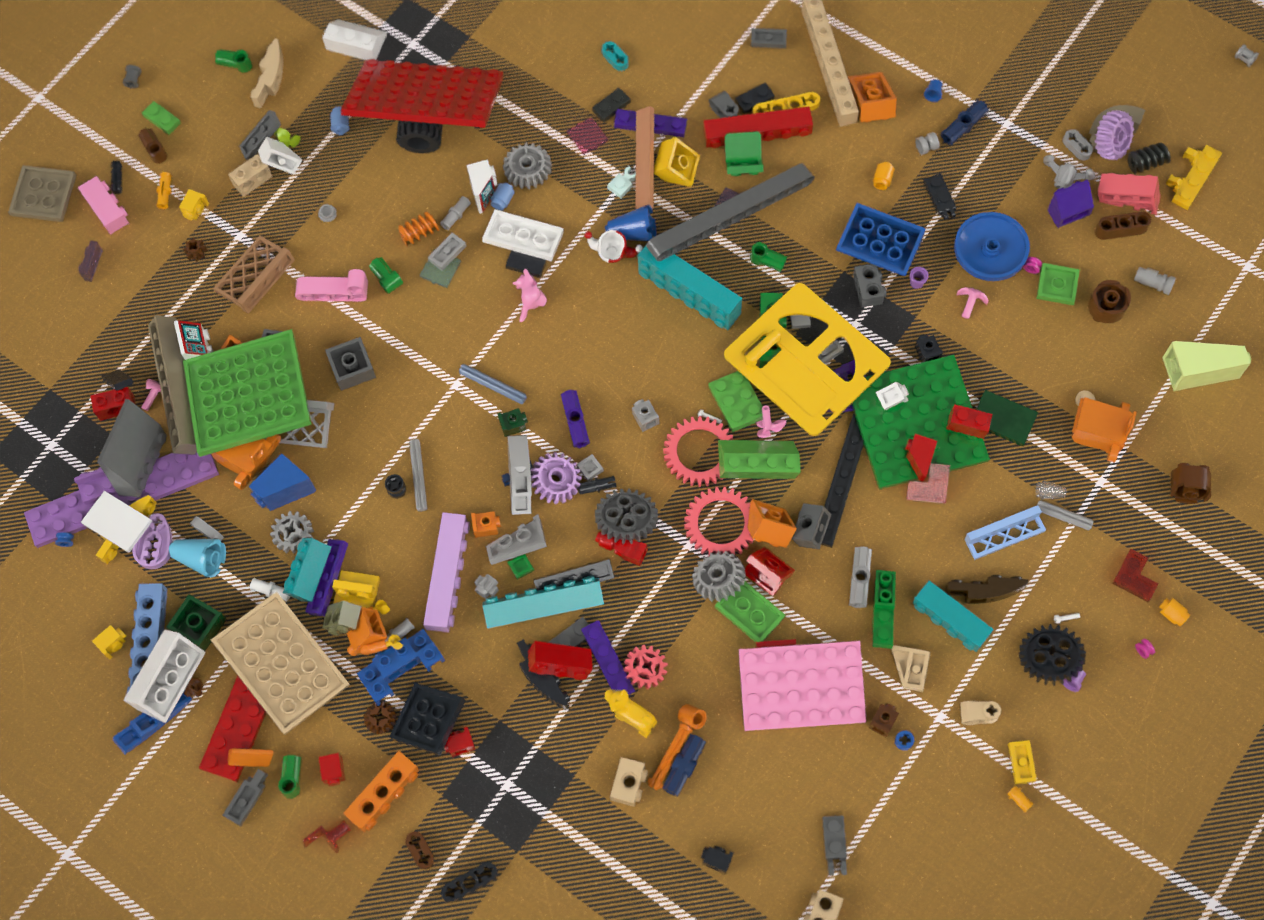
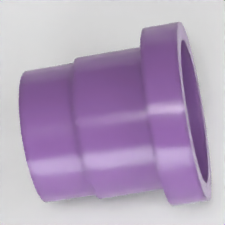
M915 267L910 271L911 286L919 289L926 283L928 272L925 268Z
M1078 671V677L1072 676L1071 682L1064 679V687L1078 692L1086 673Z

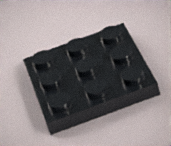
M414 683L389 738L441 756L466 700L451 693Z

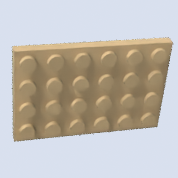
M277 592L211 639V642L284 735L350 686Z

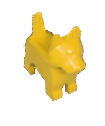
M609 689L605 692V699L610 704L612 712H615V717L635 727L640 735L647 738L651 734L650 729H654L657 725L654 715L629 699L628 692L625 689L617 691Z

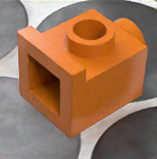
M495 511L479 514L471 513L475 538L498 534V528L501 527L500 517L495 515Z

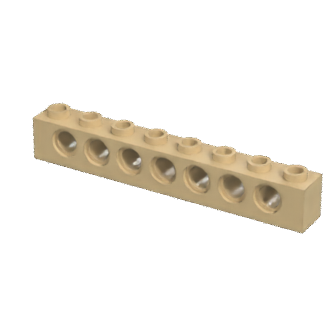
M803 0L802 13L839 126L857 123L859 111L822 0Z

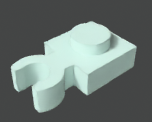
M628 166L624 171V175L622 176L618 173L607 185V189L622 199L633 187L632 181L636 180V172L630 175L631 167Z

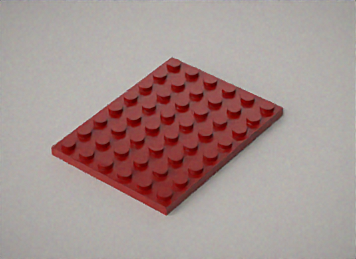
M365 60L341 108V115L486 128L504 78L503 71L496 69L481 70L480 68L468 69L461 66H432L426 63H397L391 60Z

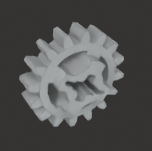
M289 511L288 516L285 517L284 514H281V520L275 519L277 525H271L274 532H271L270 535L274 538L272 542L274 545H277L279 550L283 549L285 553L291 550L295 554L302 538H313L309 533H313L314 530L310 527L312 524L305 515L300 517L299 512L293 515ZM300 523L304 526V531L300 529ZM280 534L284 536V542L280 539Z

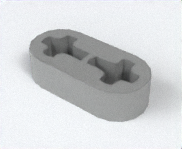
M1068 130L1065 133L1063 144L1079 160L1089 159L1093 152L1092 145L1076 130Z
M198 516L190 522L191 526L208 539H219L221 541L224 539L218 531Z

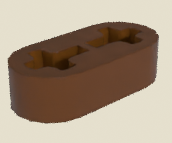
M419 832L408 834L406 845L415 863L423 870L430 869L434 865L435 858L425 838ZM413 837L421 839L418 841L420 849H417L414 844L410 845L413 842ZM421 852H423L426 857L430 856L427 865H425L424 863H420V861L422 860V857L420 855Z

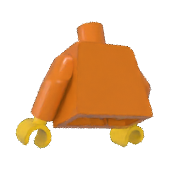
M378 600L375 603V607H361L356 629L347 633L350 641L347 651L350 655L357 656L358 653L371 655L386 650L389 646L396 650L403 647L400 642H397L401 640L398 635H391L388 641H385L388 637L378 613L379 611L384 615L390 611L384 600Z

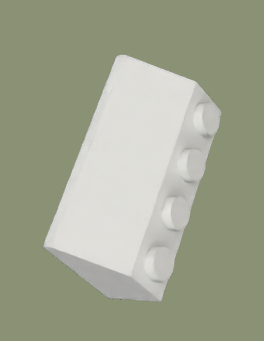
M164 630L123 701L137 710L166 723L206 652L181 634Z

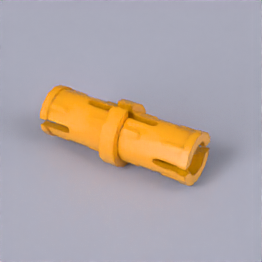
M168 172L160 173L156 204L159 209H168L169 195L172 191L170 188L172 175Z

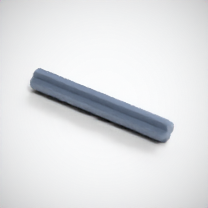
M466 364L461 365L459 369L461 375L520 404L526 401L527 396L525 393Z

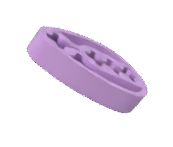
M159 513L149 517L152 523L133 547L135 560L146 569L160 568L171 557L169 553V546L172 543L171 528L167 519ZM158 519H160L162 524H158V527H156L154 522H158ZM156 537V539L158 540V542L154 543V548L156 549V551L152 552V557L154 558V560H151L150 563H148L146 559H150L151 556L148 549H152L153 546L150 541L154 540V538Z

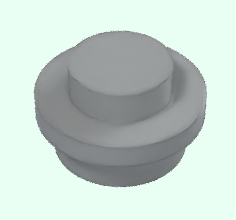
M325 204L320 207L318 215L322 221L331 222L336 218L337 212L333 206Z

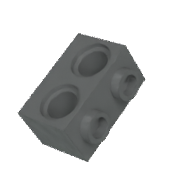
M873 264L854 267L853 278L861 308L883 304L887 293L885 286L881 284V270H878V267ZM866 275H869V276H871L872 278H871V279H868V278H866L865 276H866ZM869 292H875L876 295H871Z

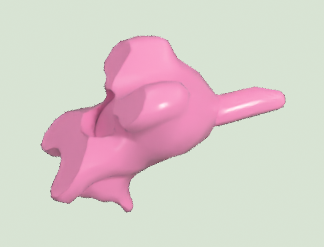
M524 269V275H521L516 282H513V285H517V289H522L523 306L519 319L520 322L525 320L529 309L544 306L547 302L546 296L539 290L535 278L527 269Z

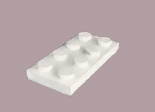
M494 210L482 239L484 243L552 261L564 233V228Z

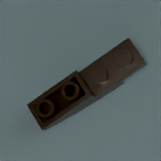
M992 575L987 578L985 584L981 581L963 583L962 580H951L945 587V593L948 595L965 596V604L990 603L1006 599L1021 592L1028 585V579H1023L1020 576L1003 578L1001 575Z

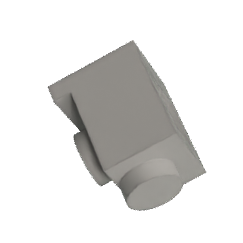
M642 399L634 403L632 414L642 432L659 424V416L649 400L644 401Z

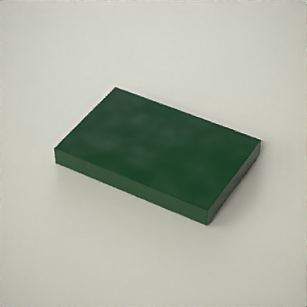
M987 390L984 391L976 409L992 414L989 428L990 433L1020 446H1024L1038 414L1035 410Z

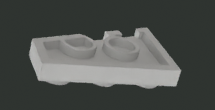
M539 515L534 516L533 521L526 525L523 523L518 526V530L512 534H505L486 546L491 565L547 547Z

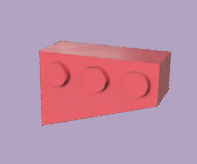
M1115 173L1101 174L1098 188L1099 202L1123 207V204L1133 206L1136 211H1140V208L1151 210V214L1157 215L1160 201L1158 177L1152 175L1137 176L1133 174L1119 175Z

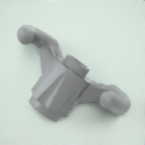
M1047 155L1043 158L1044 164L1051 167L1056 173L1054 186L1057 188L1065 189L1070 187L1075 180L1084 179L1090 181L1095 178V172L1092 169L1077 173L1078 171L1075 169V166L1070 163L1057 165L1053 155Z

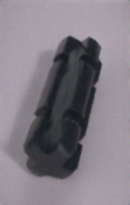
M117 160L111 162V191L113 194H120L122 192V164Z

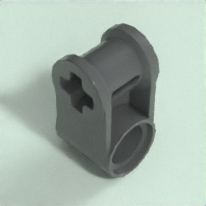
M722 91L709 99L711 109L720 118L738 116V106L726 91Z

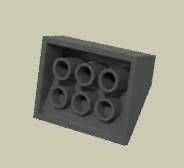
M125 399L97 462L118 495L140 497L146 487L148 477L153 471L156 459L160 455V450L166 442L167 435L158 422L129 399Z

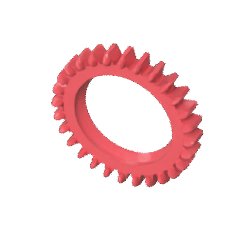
M699 416L698 421L691 417V423L684 419V426L677 423V429H671L673 435L667 434L669 441L664 442V446L667 448H663V453L666 454L664 461H669L666 463L667 468L673 467L671 474L677 473V480L683 477L684 484L690 480V486H693L695 481H697L698 487H701L702 481L705 482L706 486H709V480L716 484V477L723 480V478H720L719 463L714 468L702 472L686 468L678 458L677 445L683 435L694 430L709 431L720 440H733V435H728L729 429L722 430L723 423L716 426V419L712 423H709V417L702 421L701 416Z
M716 487L715 493L709 488L708 495L703 492L700 493L701 499L695 496V503H689L691 509H686L688 516L684 517V521L687 523L684 524V528L689 530L686 532V536L691 537L689 539L690 544L696 542L694 547L696 550L702 547V555L709 551L708 557H710V552L717 554L718 550L722 554L727 551L734 555L735 551L742 554L741 547L747 550L749 547L747 542L752 544L754 540L747 528L750 503L746 504L748 497L740 499L741 492L734 495V489L732 488L727 493L726 487L723 488L722 492ZM714 501H728L740 508L744 515L745 524L741 535L736 540L727 544H717L707 540L702 535L698 527V517L703 507Z

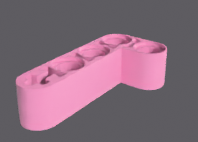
M358 269L350 270L348 277H300L297 279L295 297L302 301H365L367 299L368 280L365 272Z

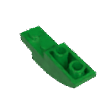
M876 570L872 618V647L893 648L895 571Z

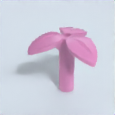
M965 287L958 290L957 295H969L962 314L963 318L969 319L976 299L979 298L987 305L988 298L977 289Z
M152 379L146 380V388L151 389L142 405V408L147 411L158 392H161L159 382Z
M767 405L763 406V420L756 422L757 426L763 429L758 430L757 436L761 438L771 436L770 430L773 432L780 431L786 425V420H777L771 423L770 408Z

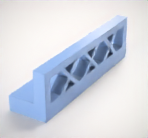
M1039 505L967 533L964 540L974 560L1045 532L1046 529L1039 517L1042 512ZM1035 520L1039 529L1032 531L1027 529L1026 525L1028 522ZM1016 528L1021 530L1020 537L1014 538L1009 536L1010 529ZM998 535L1003 537L1002 544L991 543L992 536ZM980 542L985 544L986 548L984 551L977 553L973 544Z

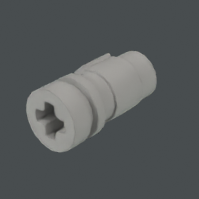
M1139 267L1134 281L1151 288H1156L1158 292L1163 291L1164 294L1169 295L1176 278L1172 276L1167 277V274L1161 275L1158 273L1159 271L1148 267L1147 269Z

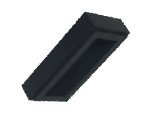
M511 250L505 266L506 269L524 273V269H527L532 276L541 278L546 260Z
M120 369L102 375L103 382L116 391L134 384L132 378Z

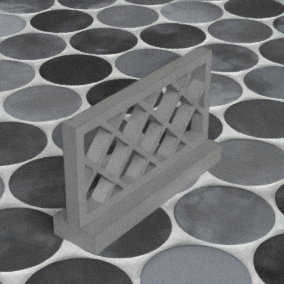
M307 400L309 412H315L312 415L310 414V418L316 429L310 434L304 427L295 429L292 432L288 431L289 435L281 439L280 443L327 448L331 410L334 411V403ZM319 413H325L324 422L319 425L314 417ZM300 429L307 436L302 441H298L294 436ZM318 431L323 436L322 444L316 443L312 438Z

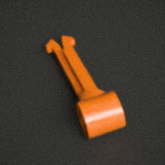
M685 704L680 708L678 713V719L681 722L680 728L652 778L649 777V787L652 788L654 786L653 789L655 790L663 787L662 782L689 733L691 734L693 730L702 728L706 723L707 715L704 710L690 704Z

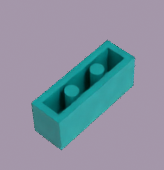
M302 538L297 547V555L291 563L289 577L284 583L283 594L302 602H312L331 546L313 538Z

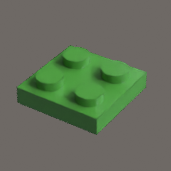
M1042 263L1036 299L1074 305L1080 269Z

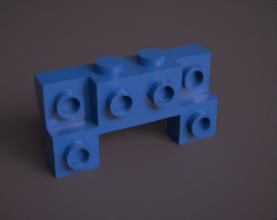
M424 629L409 639L405 637L397 641L403 645L401 649L396 650L391 646L387 650L378 652L375 658L372 659L373 663L356 673L377 706L381 704L380 700L389 694L391 697L395 695L388 684L420 662L423 663L429 672L432 670V665L438 661L442 663L445 661Z

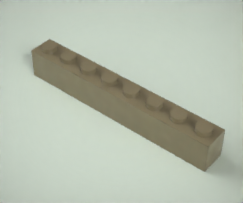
M155 315L148 328L172 450L176 454L195 455L197 449L183 364L185 359L181 355L174 321H177L175 317Z

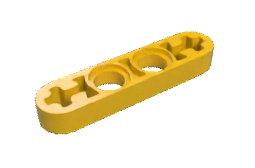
M809 92L759 103L754 106L752 114L758 113V111L762 113L769 112L768 108H770V111H774L773 107L780 106L783 110L793 109L790 106L792 102L799 103L800 106L798 108L810 106V111H813L820 105V96L815 92Z

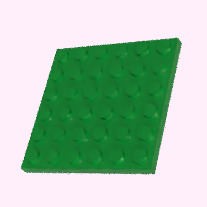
M955 355L884 372L851 403L879 490L919 480L906 457L908 450H905L908 439H912L915 434L937 441L926 478L986 463L990 460L982 438L946 429L950 411L955 404L973 409ZM873 375L864 378L868 381ZM895 382L905 385L909 393L907 395L909 401L901 402L884 410L876 392Z

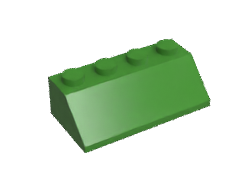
M718 440L720 478L795 479L801 473L800 455L794 441Z

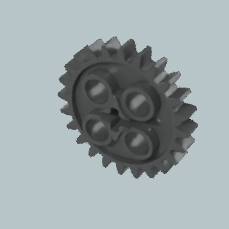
M630 488L627 492L620 489V493L613 490L612 496L606 494V499L601 498L600 504H597L595 523H597V529H601L602 535L607 534V539L615 537V542L622 539L623 544L626 540H629L632 544L633 539L640 542L641 536L647 538V533H653V528H656V522H658V509L655 508V502L651 503V497L645 499V493L638 495V490L634 493H631Z

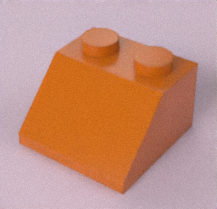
M751 500L747 526L751 537L758 542H768L774 547L781 546L787 548L797 528L786 509L758 500Z

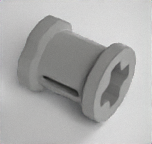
M1243 44L1234 58L1241 59L1250 67L1257 59L1259 53L1252 52Z

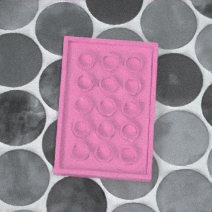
M860 641L739 649L745 731L866 722Z

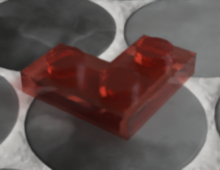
M931 463L928 482L908 480L906 499L946 504L950 465Z
M1130 549L1112 584L1147 602L1151 600L1158 586V583L1141 575L1148 557Z

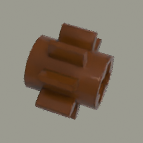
M193 238L185 242L186 248L183 251L187 254L188 260L194 259L198 262V260L205 258L204 252L208 250L202 240L197 241Z

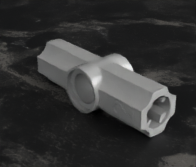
M855 547L849 599V606L854 608H866L872 555V549L868 547ZM857 574H862V575H864V576H865V580H863V581L858 580V579L856 578V575H857Z

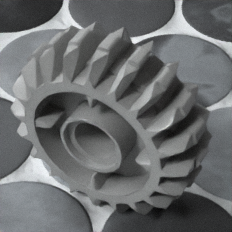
M525 143L522 147L518 144L517 149L512 147V152H507V157L504 158L503 170L510 183L513 182L515 187L520 185V188L523 189L524 186H527L529 190L530 186L537 188L538 183L543 185V180H548L552 163L550 162V156L547 155V151L545 149L542 150L540 145L535 148L534 143L531 146Z
M719 550L716 555L710 552V557L703 556L704 561H698L699 567H694L695 573L692 574L693 585L698 594L702 595L705 599L709 598L711 602L715 598L720 602L722 598L728 601V596L730 595L735 597L734 592H740V586L744 585L743 579L746 578L745 568L741 560L736 558L733 553L729 555L725 551L722 554Z

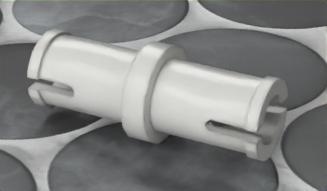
M253 578L251 581L250 590L266 594V597H270L277 592L285 601H288L290 596L283 594L284 587L277 586L274 582L268 583Z

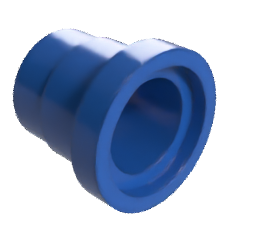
M937 79L930 81L928 88L924 92V97L928 101L937 102L941 99L942 82Z

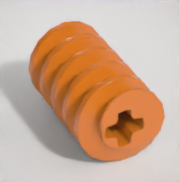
M424 212V218L418 215V221L412 218V225L406 221L405 228L402 225L398 226L399 234L407 247V241L411 244H414V238L421 241L420 235L422 234L426 238V232L429 231L433 234V228L440 231L434 217L428 212Z

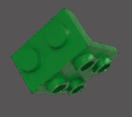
M759 131L725 134L727 174L740 176L741 173L758 175L759 172H763L761 133Z

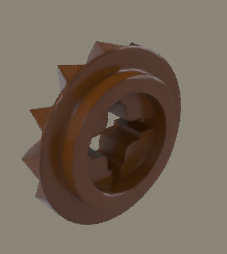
M374 702L373 705L367 707V711L364 714V724L372 733L384 734L395 725V710L385 702H380L379 706ZM382 711V715L388 719H381L378 725L377 719L372 716H378L379 712Z

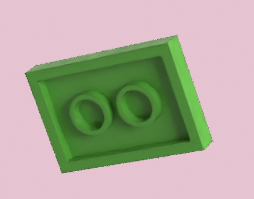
M739 371L708 383V387L732 432L763 420L762 405L749 380Z
M744 580V585L740 586V592H734L735 597L728 596V601L722 598L720 602L715 604V608L754 642H763L786 615Z

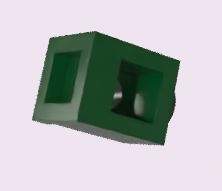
M519 408L502 414L501 412L497 413L504 437L526 430L525 423H528L525 412L521 413Z

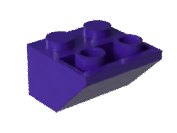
M1077 181L1070 187L1065 189L1059 188L1054 192L1047 211L1057 228L1090 216L1094 204L1089 181Z

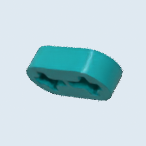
M612 41L605 42L602 46L603 57L617 71L626 70L628 68L627 55L616 43Z

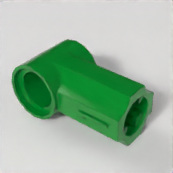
M220 49L215 54L217 65L237 68L242 73L249 72L253 67L252 61L245 50L234 52Z
M757 242L752 246L750 261L753 264H763L779 272L782 271L787 256L768 249L767 245L762 242Z
M382 257L372 260L369 268L379 279L380 285L387 294L403 285V281L395 270L392 271Z
M295 755L283 757L281 779L278 783L280 792L288 799H293L300 793L299 781L302 758ZM288 784H294L292 790L285 791V787Z

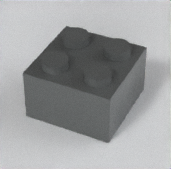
M361 337L325 350L341 391L376 378Z

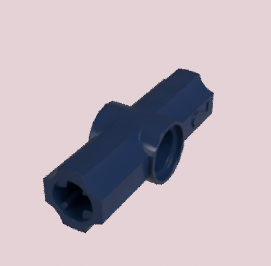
M977 100L966 111L959 113L958 118L941 133L940 136L947 145H953L961 136L969 133L972 126L988 113L989 109L986 103L982 100Z
M690 734L681 753H678L672 764V770L662 787L663 790L673 796H679L686 780L691 777L697 765V759L705 747L706 741Z

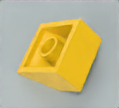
M676 137L663 141L659 147L654 174L665 182L690 187L693 185L700 155Z

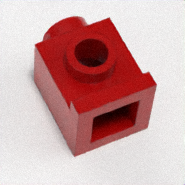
M468 726L464 727L465 732L456 731L450 734L444 748L446 753L450 752L452 757L476 750Z

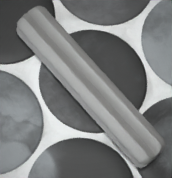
M1039 500L1037 503L1042 511L1041 513L1086 530H1090L1093 526L1094 521L1092 519Z

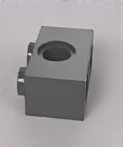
M803 503L802 509L798 514L797 529L792 540L799 547L820 550L831 513L824 506Z

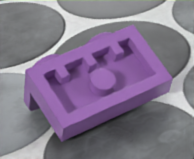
M101 467L92 472L81 473L74 478L75 483L79 487L82 502L85 505L97 501L104 491L110 495L118 494Z

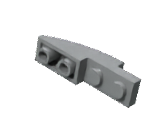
M527 435L507 436L511 514H531L532 489Z

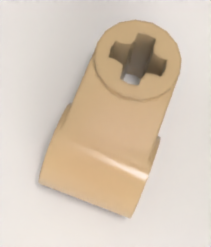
M965 701L960 703L963 725L991 724L996 722L1001 714L999 704L993 701ZM988 709H991L994 713L993 716H990V713L987 712Z

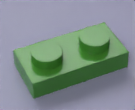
M155 101L142 112V115L168 135L181 124L178 118Z

